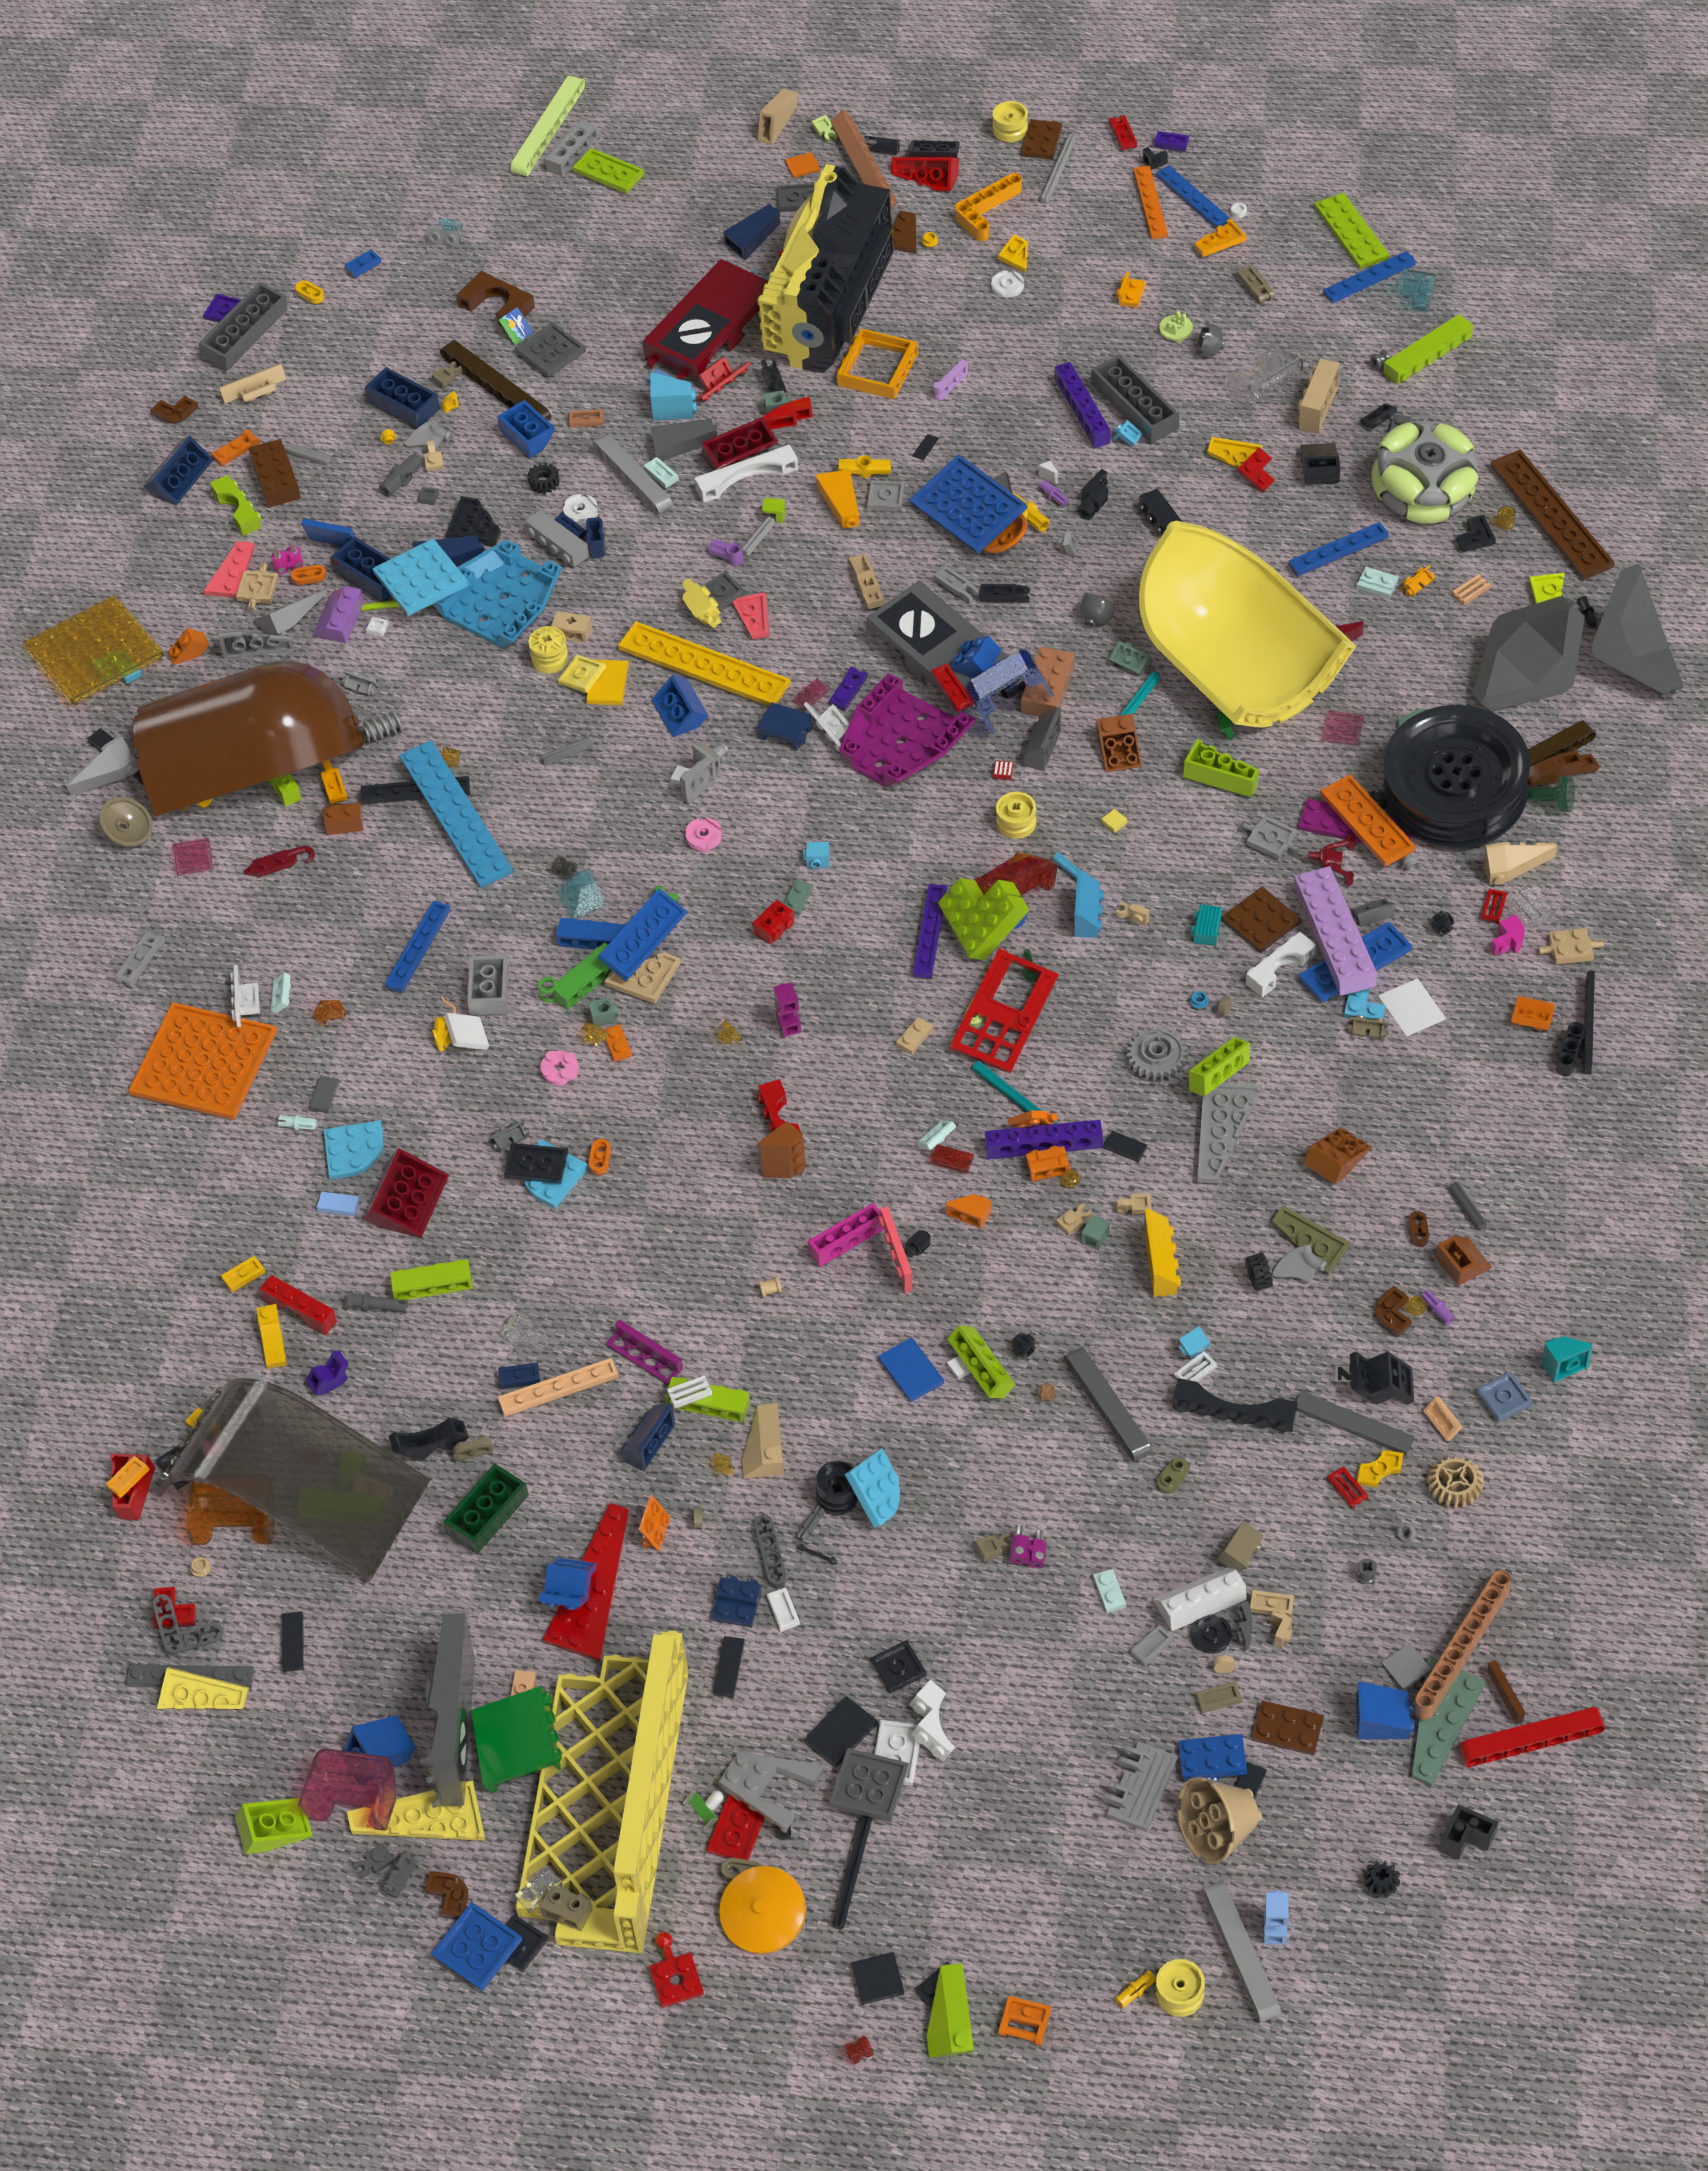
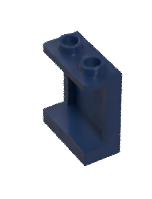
M772 702L757 726L758 739L765 741L767 736H771L792 743L794 750L798 751L800 745H804L807 733H810L813 729L811 714Z

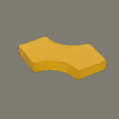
M1383 1450L1381 1456L1374 1462L1361 1463L1357 1478L1358 1484L1377 1488L1379 1482L1385 1476L1395 1473L1400 1474L1404 1453Z

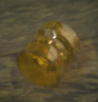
M1503 506L1499 509L1497 526L1500 529L1510 530L1514 527L1516 511L1513 507Z

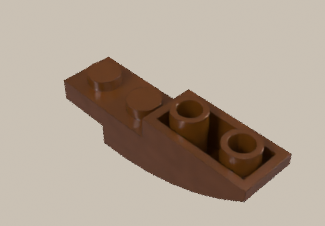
M1577 750L1566 752L1531 766L1527 781L1530 786L1562 782L1567 775L1598 771L1599 764L1592 754L1580 755Z

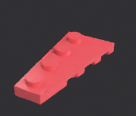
M236 542L204 589V595L236 598L243 572L248 570L254 552L255 544L253 542Z
M886 1206L880 1208L878 1221L880 1227H884L885 1241L887 1245H890L891 1258L895 1261L897 1274L901 1280L904 1292L912 1291V1271L890 1210Z

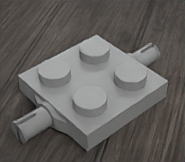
M1264 816L1261 822L1256 825L1247 821L1243 824L1244 829L1252 832L1247 839V845L1279 860L1288 849L1297 853L1301 850V846L1292 842L1297 836V830L1272 818Z

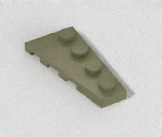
M1285 1206L1281 1207L1272 1220L1273 1225L1297 1247L1310 1245L1312 1253L1326 1261L1327 1266L1324 1267V1272L1328 1276L1350 1247V1242Z

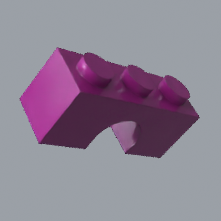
M792 982L773 987L776 1018L783 1038L801 1033V1022L797 1011H799V1001Z

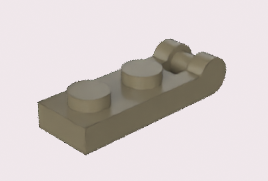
M1252 265L1237 270L1238 278L1253 294L1258 304L1264 303L1267 299L1275 298L1274 291Z

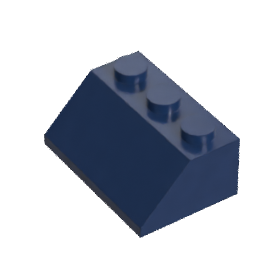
M672 1404L653 1405L650 1411L644 1414L642 1423L633 1430L631 1439L622 1447L623 1462L642 1471L646 1470L675 1427Z

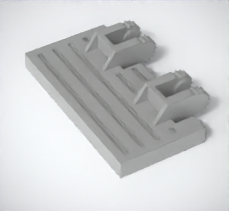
M1138 1742L1136 1748L1124 1746L1122 1751L1125 1755L1139 1761L1135 1762L1119 1757L1117 1763L1128 1770L1125 1771L1120 1785L1108 1782L1106 1787L1109 1791L1121 1795L1123 1798L1103 1794L1101 1799L1109 1805L1120 1808L1116 1809L1110 1806L1107 1818L1147 1832L1176 1766L1178 1756Z

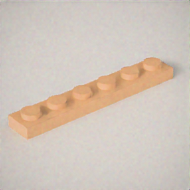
M612 1358L498 1396V1400L506 1417L617 1379L619 1376Z

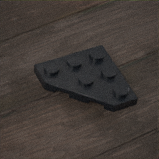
M461 496L447 529L446 537L456 538L476 535L479 542L482 541L483 544L497 545L501 535L499 526L494 523L490 514L482 507L481 502L477 498Z

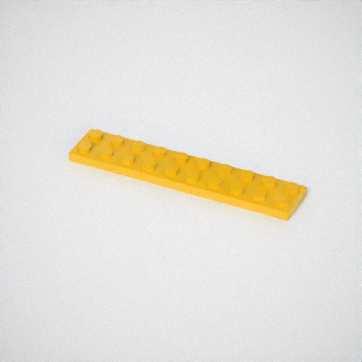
M637 621L634 622L618 645L620 651L766 706H770L772 702L778 703L791 685V679Z

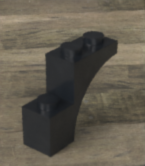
M450 1417L427 1430L414 1433L393 1432L388 1436L394 1453L418 1460H424L438 1447L452 1451L457 1443L464 1442L469 1438L464 1421Z

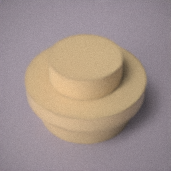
M203 1557L195 1558L190 1565L191 1573L195 1577L208 1575L211 1570L210 1562Z

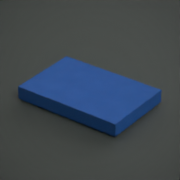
M303 519L301 523L309 540L343 546L355 536L352 528L309 519Z
M912 1337L878 1356V1360L910 1403L944 1384L942 1376Z

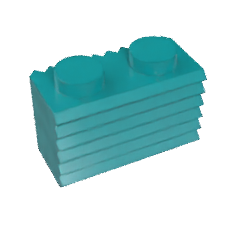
M1200 904L1199 911L1195 910L1194 922H1196V926L1192 925L1191 929L1194 943L1217 945L1222 917L1221 906Z

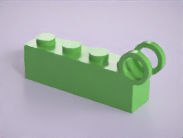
M604 943L597 947L592 954L582 959L575 968L569 970L560 980L556 981L551 977L542 978L538 983L541 1000L546 1003L557 1001L567 1010L603 982L612 971L598 959V956L608 945ZM544 982H552L554 986L541 987ZM553 992L555 994L551 999L543 997V994H552Z

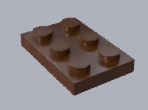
M1031 119L1021 156L1053 160L1062 130V122Z
M1262 1700L1252 1741L1314 1756L1324 1715Z

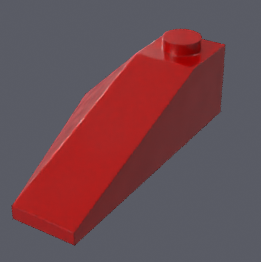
M891 157V174L906 180L915 181L922 186L931 187L935 191H952L959 174V159L952 157Z

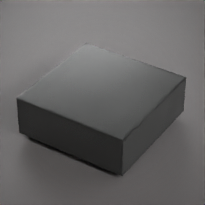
M422 487L418 503L435 505L439 489Z

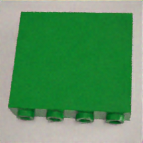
M541 1686L471 1710L482 1784L491 1793L499 1791L498 1784L543 1768L554 1765L558 1770L561 1769L560 1761L562 1760V1755L557 1746L559 1736L554 1729L556 1718L550 1705L553 1701L551 1694L546 1692Z

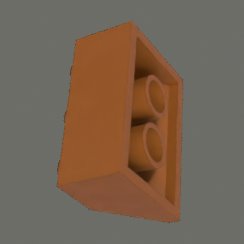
M788 1121L758 1142L761 1174L764 1178H793L796 1174H801L806 1168L803 1134Z

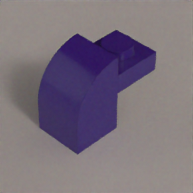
M340 1350L332 1352L326 1365L312 1367L306 1383L315 1395L329 1393L343 1385L347 1380L348 1376L345 1374V1371L349 1364Z

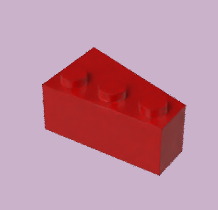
M110 1453L112 1477L134 1456L150 1469L121 1498L112 1492V1507L120 1519L140 1520L156 1468L148 1455Z

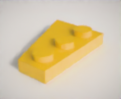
M1211 437L1208 455L1238 469L1259 447L1262 449V445Z

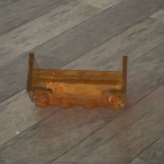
M264 1474L200 1475L192 1480L186 1521V1532L191 1545H205L209 1543L213 1536L214 1527L252 1526V1535L256 1543L273 1544L275 1505L273 1483L269 1476Z

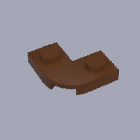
M186 396L174 406L160 400L150 409L151 415L165 422L178 423L188 418L198 408V403Z
M1393 1285L1377 1302L1376 1318L1383 1327L1399 1338L1411 1326L1412 1321L1399 1312L1409 1301V1296Z
M436 1871L429 1872L425 1889L426 1894L444 1896L442 1916L458 1919L466 1910L469 1892L466 1884L455 1874Z

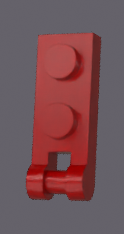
M1120 115L1119 118H1109V125L1115 134L1121 150L1137 147V140L1126 116Z

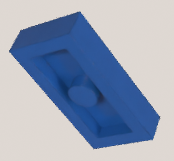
M370 249L345 264V270L356 278L380 264L381 258Z

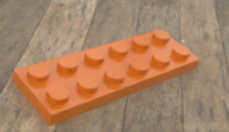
M1351 774L1320 790L1322 798L1385 867L1415 851L1416 846Z

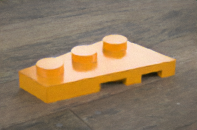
M1230 218L1226 221L1227 224L1218 226L1214 233L1207 234L1195 242V249L1202 257L1208 256L1247 241L1246 234Z

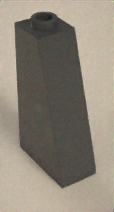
M712 418L651 427L655 458L658 457L661 461L702 447V442L718 435L717 427L713 425Z

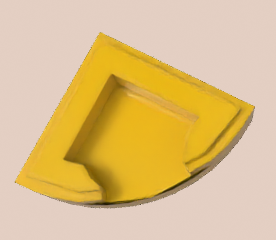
M455 391L448 394L443 400L441 409L444 413L459 406Z

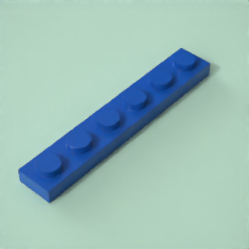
M1170 165L1156 172L1158 179L1212 226L1217 228L1220 225L1224 226L1227 224L1226 221L1230 217Z
M1405 251L1323 289V294L1333 304L1415 266L1416 260Z
M1378 522L1289 560L1288 565L1298 577L1387 539L1389 533Z
M433 900L385 982L387 989L403 994L451 911L450 905Z

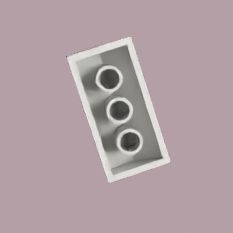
M1229 1567L1153 1598V1602L1171 1632L1204 1616L1214 1614L1247 1600L1244 1581L1236 1569Z

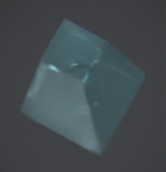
M590 868L572 875L558 892L559 898L573 919H579L607 907L599 884Z

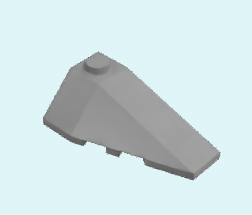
M327 590L317 592L298 602L261 616L254 621L267 634L283 636L287 634L286 630L292 628L327 593Z
M239 630L218 634L224 660L294 651L292 637Z
M121 735L105 744L101 748L102 752L96 758L92 757L89 760L90 764L85 769H79L65 783L71 796L126 779L139 770L137 759Z

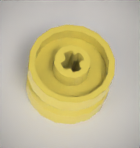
M1006 101L998 104L993 109L992 114L994 136L1004 142H1016L1023 139L1028 130V111L1026 107L1016 101Z
M1010 792L998 800L996 805V823L1001 834L1017 839L1024 838L1035 830L1037 824L1036 803L1031 796L1022 792Z
M1175 1959L1163 1965L1156 1977V1999L1159 2006L1166 2013L1175 2017H1186L1194 2014L1201 2007L1205 1989V1978L1201 1969L1195 1963L1186 1959Z

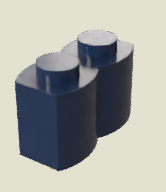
M600 517L587 518L586 531L589 555L591 558L604 557L606 547L603 521Z

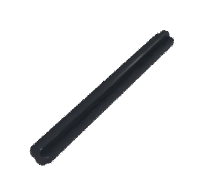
M860 1816L832 1922L835 1929L842 1930L845 1926L872 1817Z

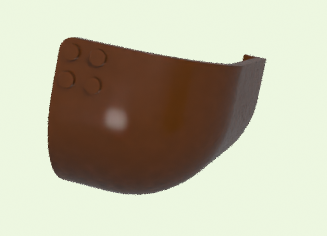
M294 661L266 663L145 703L138 708V715L134 717L133 724L134 748L138 749L140 757L137 759V763L155 816L310 767L363 746V742H365L364 735L358 727V717L354 715L352 707L341 688L322 671L310 665Z

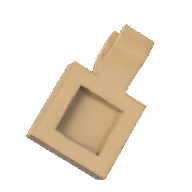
M434 440L427 441L429 453L424 454L427 471L444 469L441 451L436 452Z
M1120 902L1119 909L1123 911L1116 909V916L1118 918L1129 917V920L1145 926L1149 922V909L1133 903L1129 906L1126 903Z
M1150 1193L1130 1194V1199H1117V1213L1131 1210L1132 1215L1145 1214V1209L1152 1210Z

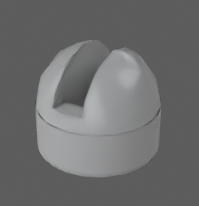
M1409 1523L1403 1524L1398 1528V1536L1404 1541L1411 1540L1416 1534L1415 1527Z

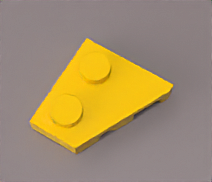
M1014 234L998 254L997 259L1025 273L1027 270L1028 241Z

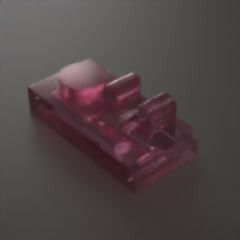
M816 678L794 697L793 703L806 711L807 708L804 706V703L807 702L813 706L830 691V686Z

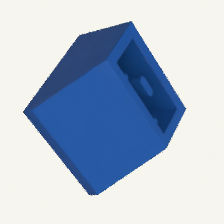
M989 635L977 637L971 641L967 640L961 645V650L953 658L950 668L952 671L974 679L986 676L1002 649Z

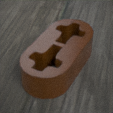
M1414 1211L1409 1215L1408 1221L1411 1242L1414 1246L1424 1247L1429 1241L1427 1217L1421 1211ZM1416 1218L1419 1219L1420 1226H1417ZM1418 1232H1421L1422 1240H1419L1417 1237Z

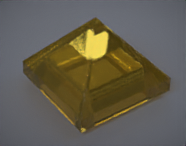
M443 747L442 758L447 766L458 768L461 750Z
M714 1453L715 1471L734 1475L730 1457Z

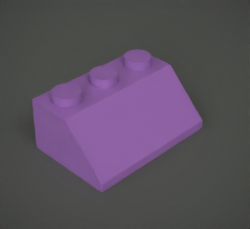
M344 586L332 592L313 636L346 643L365 602L361 589Z

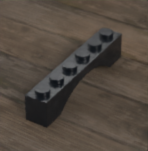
M1178 1378L1173 1396V1408L1180 1412L1188 1411L1197 1413L1200 1416H1213L1219 1420L1228 1419L1239 1424H1253L1259 1428L1268 1427L1283 1433L1293 1432L1298 1402L1280 1398L1254 1405L1234 1404L1212 1395L1199 1382Z

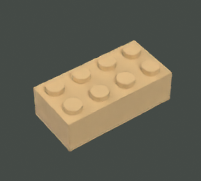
M1320 358L1318 365L1314 366L1313 377L1310 376L1308 380V389H1304L1303 400H1300L1298 404V410L1300 411L1297 417L1299 430L1319 434L1339 387L1340 363Z

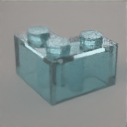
M1403 269L1400 278L1399 295L1413 297L1412 309L1428 312L1436 288L1437 274Z

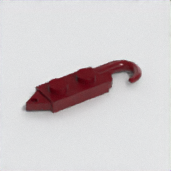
M310 846L286 849L252 860V864L243 872L244 875L260 878L293 867L297 862L296 855L305 852L310 854V857L305 860L306 863H309L314 859L315 851Z

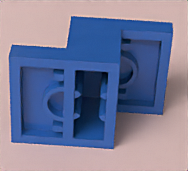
M556 1557L547 1565L545 1589L539 1595V1602H545L546 1606L552 1607L557 1606V1604L565 1605L566 1609L571 1610L580 1608L589 1600L591 1575L596 1572L597 1563Z

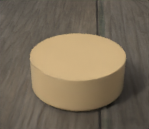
M1219 1656L1213 1661L1214 1670L1219 1674L1230 1673L1235 1669V1662L1231 1656Z

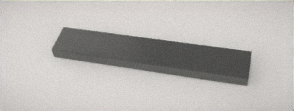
M1302 1391L1296 1401L1298 1402L1297 1412L1395 1452L1404 1453L1403 1455L1407 1456L1414 1442L1415 1436L1307 1392Z

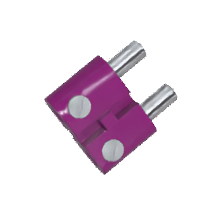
M1018 1525L1017 1533L1012 1536L1010 1562L1019 1565L1025 1563L1027 1567L1043 1568L1047 1543L1043 1541L1044 1531L1041 1529L1037 1530L1036 1538L1030 1540L1028 1536H1024V1525Z

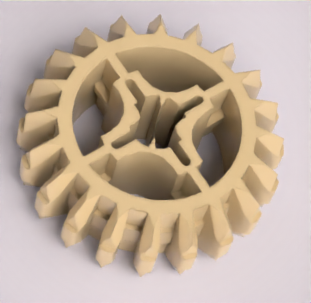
M1456 1454L1453 1456V1459H1450L1448 1456L1445 1457V1461L1439 1459L1437 1464L1434 1463L1432 1465V1469L1428 1473L1429 1478L1427 1479L1429 1492H1433V1499L1438 1498L1439 1504L1445 1501L1447 1507L1450 1504H1454L1455 1509L1458 1507V1504L1464 1508L1466 1502L1472 1505L1473 1500L1479 1498L1484 1483L1482 1471H1478V1464L1472 1465V1460L1465 1461L1464 1456L1461 1459H1457ZM1465 1475L1469 1477V1479L1472 1482V1485H1470L1468 1481L1464 1478ZM1439 1478L1443 1479V1482L1446 1484V1488L1442 1486V1484L1439 1481Z

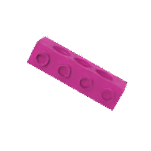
M872 1203L808 1240L809 1254L821 1267L883 1231L884 1227L881 1228L878 1221L880 1210Z

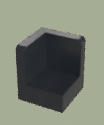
M1149 147L1143 149L1142 161L1153 170L1168 164V153L1163 151L1154 154Z

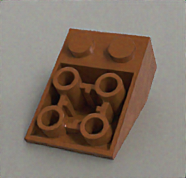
M1133 714L1097 719L1095 723L1096 733L1106 772L1142 767Z
M1340 1127L1312 1144L1303 1164L1333 1184H1336L1350 1173L1372 1147L1366 1144L1364 1140L1358 1139L1350 1134L1348 1130Z

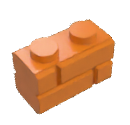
M1052 1146L1047 1150H1033L1026 1154V1165L1031 1182L1069 1174V1161L1064 1146Z

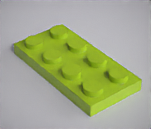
M590 148L573 166V172L625 194L645 175L644 169L593 148Z

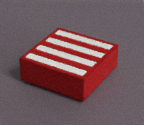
M995 761L993 779L1012 780L1013 762Z

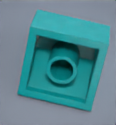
M1565 1336L1557 1339L1552 1338L1545 1343L1541 1365L1553 1383L1589 1368L1593 1346L1591 1343Z

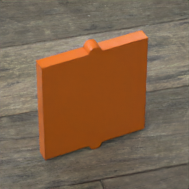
M812 152L785 159L788 171L791 172L793 178L820 171L818 160L815 159Z

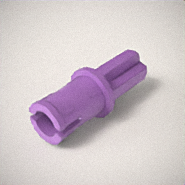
M1047 480L1041 482L1039 489L1046 493L1050 500L1054 499L1063 507L1069 503V499L1060 493L1059 488H1055Z
M1426 1290L1421 1295L1422 1299L1432 1308L1431 1312L1436 1314L1446 1326L1455 1320L1456 1317L1447 1309L1445 1302H1440L1430 1290Z

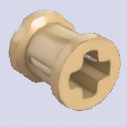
M778 1276L771 1280L758 1281L763 1298L767 1294L782 1293Z

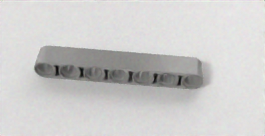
M609 434L593 442V447L600 457L656 515L673 507L668 494Z
M1220 1881L1203 1887L1202 1892L1258 2021L1261 2023L1281 2016L1277 1999L1225 1882Z

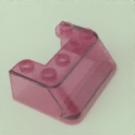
M326 1748L321 1749L313 1758L297 1806L309 1820L320 1822L327 1820L331 1816L335 1803L371 1808L368 1818L370 1826L376 1830L386 1831L396 1803L394 1765L385 1756Z

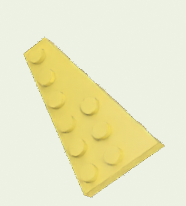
M473 1780L466 1782L465 1805H439L433 1808L432 1802L437 1798L435 1797V1790L347 1811L352 1834L486 1841Z

